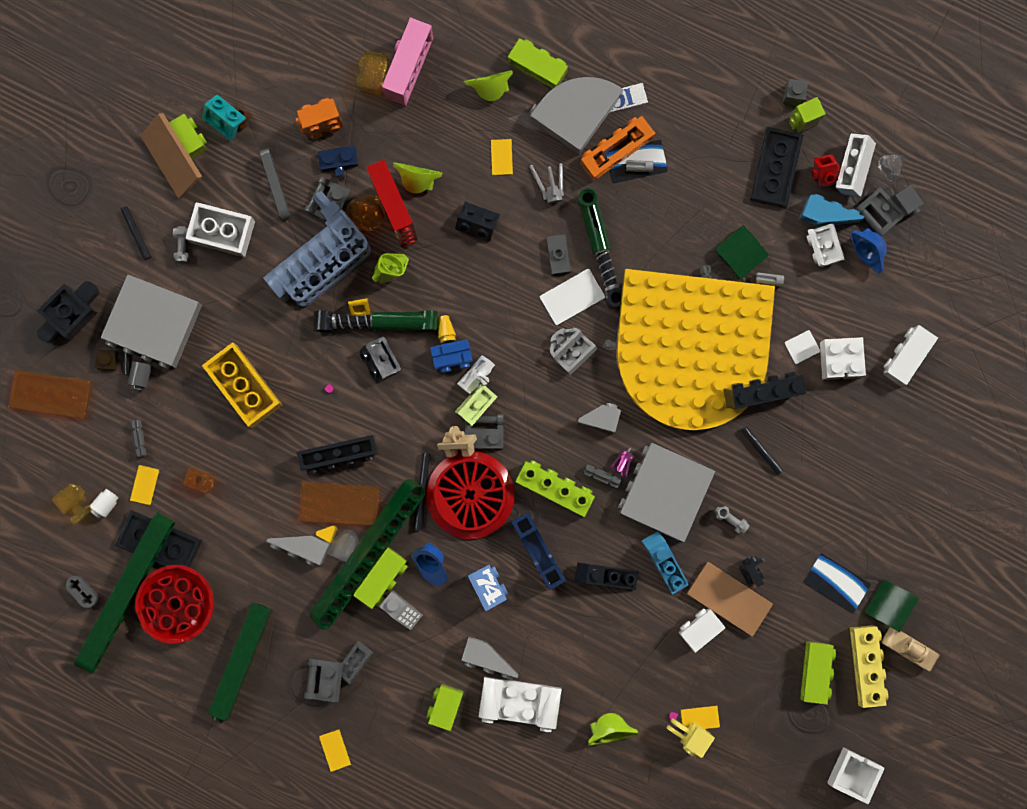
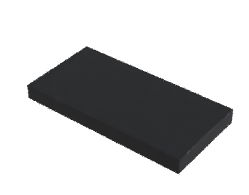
M766 127L750 200L782 208L788 207L804 135Z
M130 510L115 546L134 553L152 518ZM173 528L154 563L164 567L168 565L191 567L202 540Z

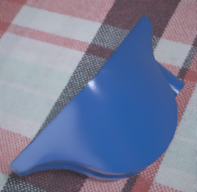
M869 228L863 232L857 230L851 232L850 237L859 258L878 274L883 272L884 258L887 253V245L883 237L878 233L872 232Z

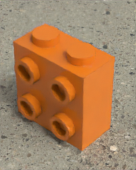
M333 98L322 99L318 104L312 106L310 104L302 106L301 110L297 111L299 117L295 118L301 133L306 134L308 139H317L324 133H335L341 127H344Z

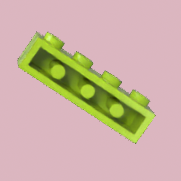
M533 460L530 463L525 462L516 483L585 517L595 498L592 495V490L584 486L580 489L574 486L576 482L566 477L564 480L558 478V473L551 469L547 471L541 469V464Z

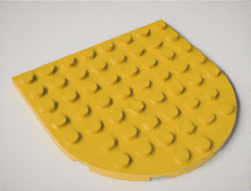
M625 269L617 339V365L623 385L633 402L649 417L666 426L683 430H703L717 427L741 414L747 407L738 409L726 408L723 389L730 388L731 384L735 383L749 384L750 380L755 379L764 381L769 358L775 286Z

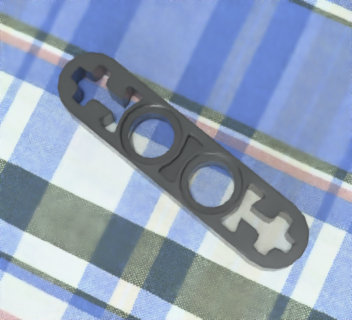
M270 149L261 150V159L281 220L291 218Z

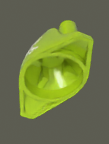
M510 70L487 77L466 80L464 84L473 87L482 99L495 101L504 92L509 91L507 80L513 74V71Z
M393 163V167L401 176L404 188L411 193L432 190L434 180L442 177L443 174L442 172Z
M382 254L376 264L372 279L380 283L396 280L404 274L409 259L405 254Z
M607 713L602 715L597 722L590 724L593 736L589 739L588 746L637 736L639 733L638 730L628 726L619 715Z

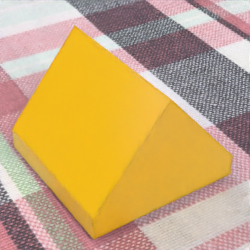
M368 298L348 302L351 316H355V314L357 316L370 315Z
M333 525L316 532V535L332 543L337 526Z

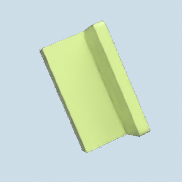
M479 383L478 387L471 392L455 412L473 426L497 396L484 384Z

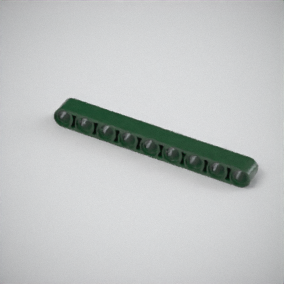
M407 479L400 485L312 608L310 619L320 629L326 630L333 625L354 593L423 499L425 490L414 480Z
M158 512L154 515L74 662L75 666L90 674H93L133 603L141 583L147 577L175 525L173 520Z

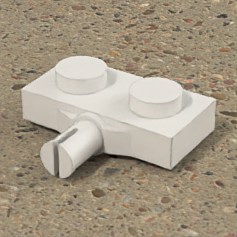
M482 355L457 384L470 394L478 387L480 382L484 385L487 384L485 381L489 382V378L486 376L495 365Z

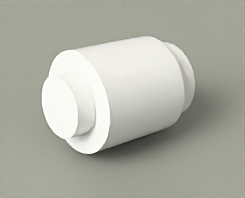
M105 489L104 492L101 491L90 505L92 508L91 513L98 518L102 516L106 518L117 504L118 497L108 489Z

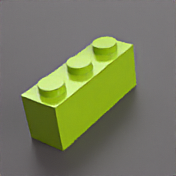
M519 38L508 56V63L552 89L562 82L568 71V66L563 60L551 57L549 52L544 49H537L532 42L526 39L522 40Z
M388 547L353 596L371 609L375 606L379 608L385 600L383 597L384 593L387 590L390 592L397 583L394 579L398 574L402 576L408 566L405 565L407 560Z
M806 641L800 700L828 705V700L831 699L832 690L829 688L830 680H833L834 670L831 666L832 661L836 657V650L833 649L834 645Z

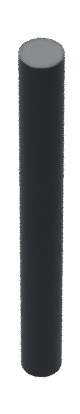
M428 453L422 454L419 485L424 488L425 495L430 454ZM425 495L416 507L414 530L422 529Z

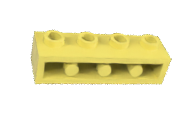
M873 625L850 627L858 706L862 708L886 706L888 691L884 688L886 672L885 669H882L881 662L884 660L883 650L880 649L879 641L882 640L881 631L878 630L877 626Z

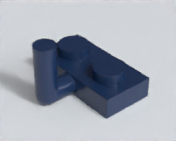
M355 145L318 151L321 172L336 169L335 174L339 180H344L345 178L344 168L358 166Z

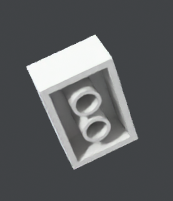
M196 202L185 239L191 244L245 257L255 221L251 216Z

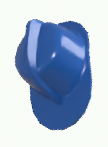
M431 542L427 543L422 549L413 551L412 559L423 578L432 585H443L447 581V574L443 567L444 555L442 551L434 547Z

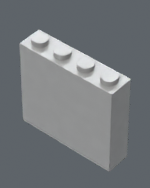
M127 275L101 338L106 341L105 344L116 348L118 345L123 347V351L128 354L134 355L136 352L141 354V359L152 362L154 359L159 361V366L167 369L170 366L176 368L202 304Z
M650 443L649 446L645 445L641 456L644 457L642 463H637L633 472L636 474L634 481L630 480L625 490L628 492L626 499L622 498L619 503V514L676 540L685 542L715 471L654 443Z

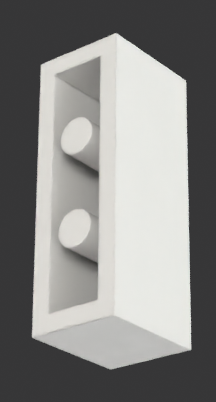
M850 134L836 188L843 195L861 197L876 145L869 135Z
M920 325L914 328L911 327L904 336L906 340L903 344L900 343L894 350L896 355L893 359L890 358L883 367L885 368L883 375L901 387L908 384L938 339V337Z

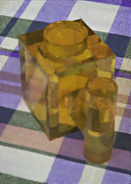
M69 484L52 498V501L63 514H70L72 511L75 513L70 518L74 525L92 510L89 504L83 508L80 506L87 499L84 496L85 491L79 485Z

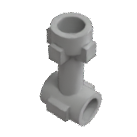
M178 226L173 229V238L178 239V253H174L175 262L186 263L187 258H189V253H185V238L188 228L185 226Z
M727 506L715 509L716 518L719 520L725 519L736 527L734 531L744 534L749 528L747 521L744 519L740 521L731 515Z

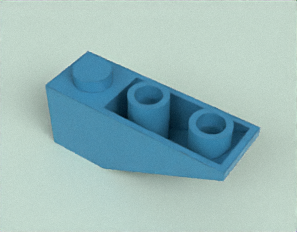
M814 194L807 198L799 220L814 226H825L831 223L834 225L859 223L864 216L860 215V212L855 209H845L838 202H828L824 200L823 196Z
M658 531L642 540L647 553L672 595L689 585L666 540Z

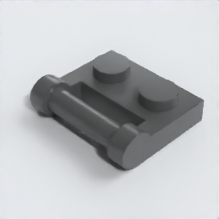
M320 176L317 181L319 184L304 211L327 221L321 213L322 209L320 211L315 209L317 206L316 201L313 199L315 194L320 191L323 192L325 186L330 188L327 198L330 202L335 201L340 209L343 210L351 190Z
M881 187L855 209L860 212V215L864 216L865 221L881 236L906 215ZM868 205L886 224L883 228L865 209Z
M498 414V416H480L475 422L498 424V429H471V425L465 420V435H476L477 438L473 444L474 449H503V414Z
M309 658L308 685L304 698L339 702L343 663ZM317 666H321L319 692L316 693Z

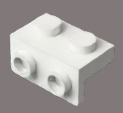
M833 223L808 230L807 240L809 245L813 246L815 253L812 256L815 264L825 267L845 260Z

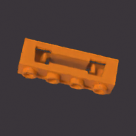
M643 116L638 119L634 117L627 123V127L617 129L612 133L613 137L608 140L603 139L597 144L596 149L593 151L588 150L581 156L580 165L593 182L654 139L656 133ZM631 133L629 138L632 142L608 158L607 163H604L603 155L626 140L627 136Z

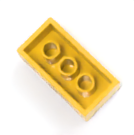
M232 342L202 365L248 427H255L282 406V403L235 343Z

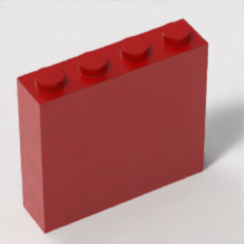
M383 159L366 167L400 246L409 247L415 244V240H418L413 222L385 160Z

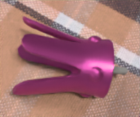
M631 448L628 451H620L618 458L609 467L612 468L611 471L617 469L618 472L621 471L622 477H627L630 463L634 458L629 453Z

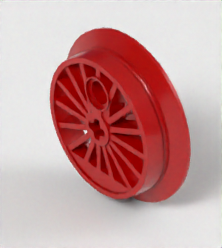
M474 451L468 457L462 456V452H459L456 456L447 457L431 474L426 491L428 509L434 521L445 532L462 539H479L497 531L510 516L515 498L514 485L506 468L494 457ZM467 462L475 463L471 483L466 465ZM463 464L466 483L454 466ZM478 465H485L486 469L480 478L475 481ZM451 469L462 486L445 476V474ZM490 469L496 474L493 478L486 475ZM443 478L459 490L439 487V484ZM484 479H489L492 482V486L488 490L481 487V482ZM499 479L502 487L494 488L495 480ZM467 490L475 491L473 500L465 498ZM440 491L458 495L444 498ZM503 491V499L486 496L492 492ZM459 499L457 502H455V503L452 504L451 506H449V504H448V502H447V501ZM482 499L502 503L499 511L489 506ZM479 503L496 514L492 520L489 521ZM461 504L457 512L454 513L452 509ZM466 506L463 523L461 524L457 517ZM474 506H476L486 524L478 526ZM470 507L474 522L473 528L466 527Z

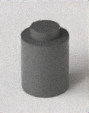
M132 362L128 385H131V389L142 391L143 388H147L152 365Z

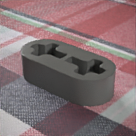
M72 576L67 580V590L82 607L90 608L98 603L97 593L83 577ZM73 580H79L80 583L78 584V586L80 587L81 591L78 588L72 587L74 585V583L72 582ZM83 593L87 596L92 595V603H85L86 597Z

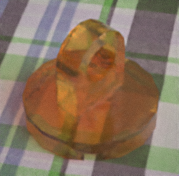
M373 194L353 199L346 210V215L355 223V226L365 231L376 230V228L382 225L384 220L380 200Z

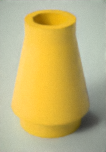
M440 316L438 318V340L441 342V345L456 342L455 338L457 335L449 316Z

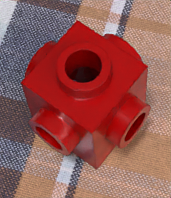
M833 155L814 158V169L811 171L813 180L820 187L837 184L840 166Z

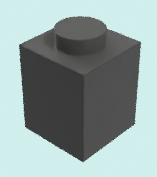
M789 79L785 85L782 104L794 106L803 104L806 99L808 82Z
M911 185L892 198L896 205L906 214L904 217L910 215V217L921 211L919 207L924 204Z

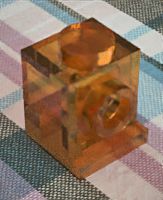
M189 467L183 485L209 493V490L214 488L216 479H214V474ZM198 477H202L203 481L201 484L197 483Z

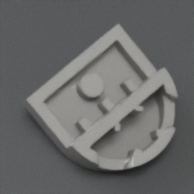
M574 327L573 329L562 328L558 330L550 340L551 355L570 375L597 350L596 345L584 336L579 329Z

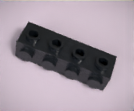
M796 372L784 373L783 377L775 375L766 377L767 380L764 381L760 379L750 380L749 384L745 385L743 383L731 384L730 388L723 389L726 408L738 409L806 394L803 375H796Z
M374 435L297 452L300 470L306 471L307 474L317 473L318 469L323 467L326 470L335 469L337 464L344 463L345 466L353 465L359 459H363L364 462L374 460L375 456L379 455Z

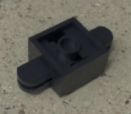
M89 281L83 282L76 291L70 286L63 284L37 310L46 319L37 330V337L46 343H52L60 334L72 340L98 313L89 304L99 295V288Z

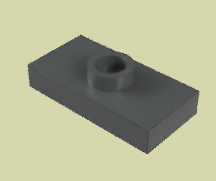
M565 234L546 237L552 275L570 273Z
M357 641L342 662L341 678L348 684H352L374 652L362 642Z

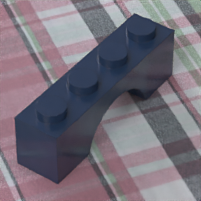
M526 513L511 521L548 590L564 583L566 579L547 548L530 514Z

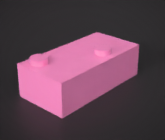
M413 18L409 19L402 39L396 43V53L382 85V91L386 99L404 106L407 105L433 41L431 25Z

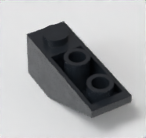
M577 562L575 582L636 590L638 571Z

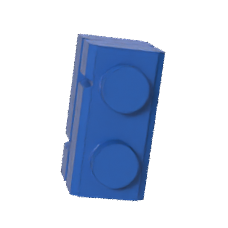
M468 339L430 347L435 370H440V373L450 372L453 367H458L459 369L469 368L470 364L473 363Z

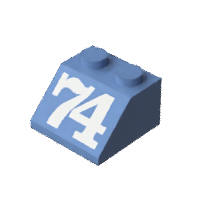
M489 564L468 575L485 611L507 600L505 595L508 592L504 584H499L497 578L500 576L495 566L491 568Z

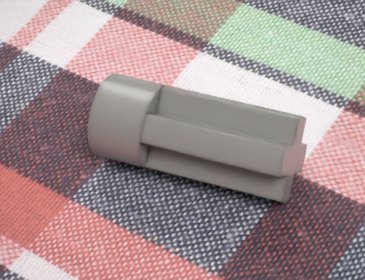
M627 160L626 171L653 172V161Z
M757 273L756 283L783 287L784 276Z

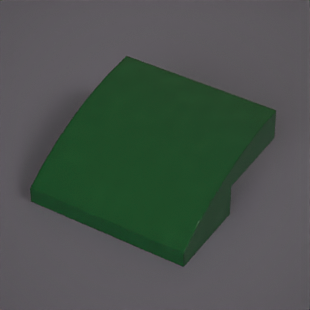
M744 225L740 226L714 249L724 264H727L740 280L769 256L759 241Z
M883 580L865 614L900 632L919 598Z

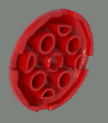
M168 565L153 571L141 583L136 595L135 610L141 623L140 625L151 637L164 643H183L195 638L207 627L213 615L214 597L209 583L199 572L183 565ZM175 598L180 601L178 609L172 606V601Z

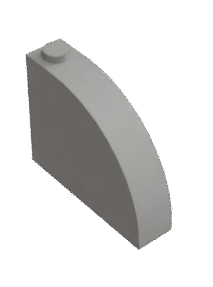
M594 77L568 80L553 88L538 105L535 104L532 107L530 121L577 154H580L618 102L624 89L610 81Z

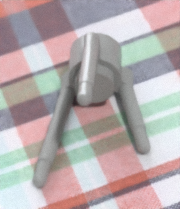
M559 164V189L557 185L555 186L551 166H548L551 186L547 187V192L533 165H530L532 174L543 194V199L547 200L548 204L562 201V196H564L563 164Z

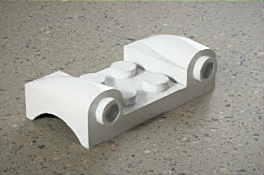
M484 676L478 717L482 718V722L493 723L494 720L502 719L535 724L540 727L541 731L551 732L552 729H556L562 689Z

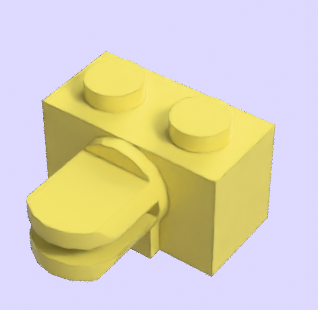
M672 718L671 722L685 731V733L682 734L670 725L666 728L681 738L680 742L684 745L683 749L694 758L697 755L702 758L715 738L695 722H692L687 728Z

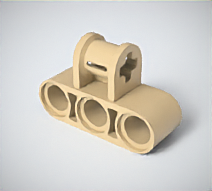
M889 627L881 641L888 648L929 672L940 656L902 631L898 632Z

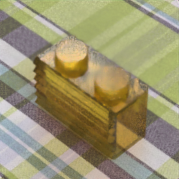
M365 51L364 57H360L359 68H362L361 75L358 74L356 79V86H359L360 92L383 95L382 85L388 66L387 54Z

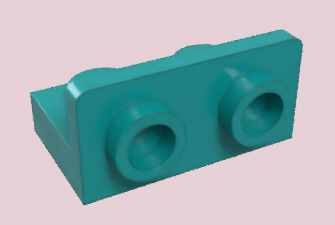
M216 95L204 104L202 119L228 140L232 141L236 137L238 126L245 121V116L219 95Z

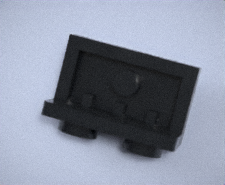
M464 202L457 217L455 229L490 242L500 214Z

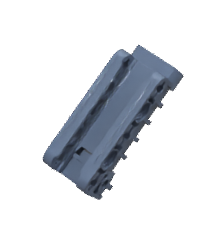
M322 191L316 193L313 199L321 207V213L327 220L325 222L327 226L263 277L284 303L292 298L301 307L309 306L371 255V247L364 235L336 202H330ZM350 257L348 261L343 262L344 258ZM316 281H320L317 286H313Z

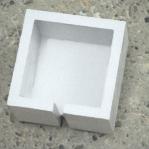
M863 337L824 339L820 342L822 380L853 379L866 376Z
M843 747L827 783L833 788L869 804L884 771V767Z

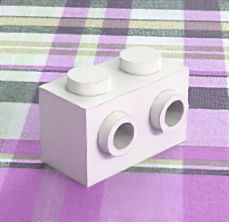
M703 608L695 615V620L691 623L687 621L680 627V636L695 653L725 629V626L711 609L705 610Z

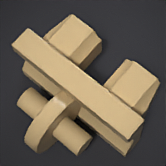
M452 426L449 432L445 433L442 443L437 444L438 450H444L447 457H454L458 454V449H461L462 456L468 457L474 453L473 444L477 438L476 435H465L464 431H460L458 426Z

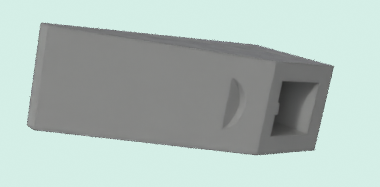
M316 536L267 539V542L271 543V548L278 551L285 549L289 551V556L296 559L299 556L306 559L305 563L314 567L317 564H323L332 544Z
M468 637L461 660L465 661L464 665L476 668V665L484 667L483 671L494 674L495 671L500 672L502 677L513 680V677L518 678V673L488 642Z

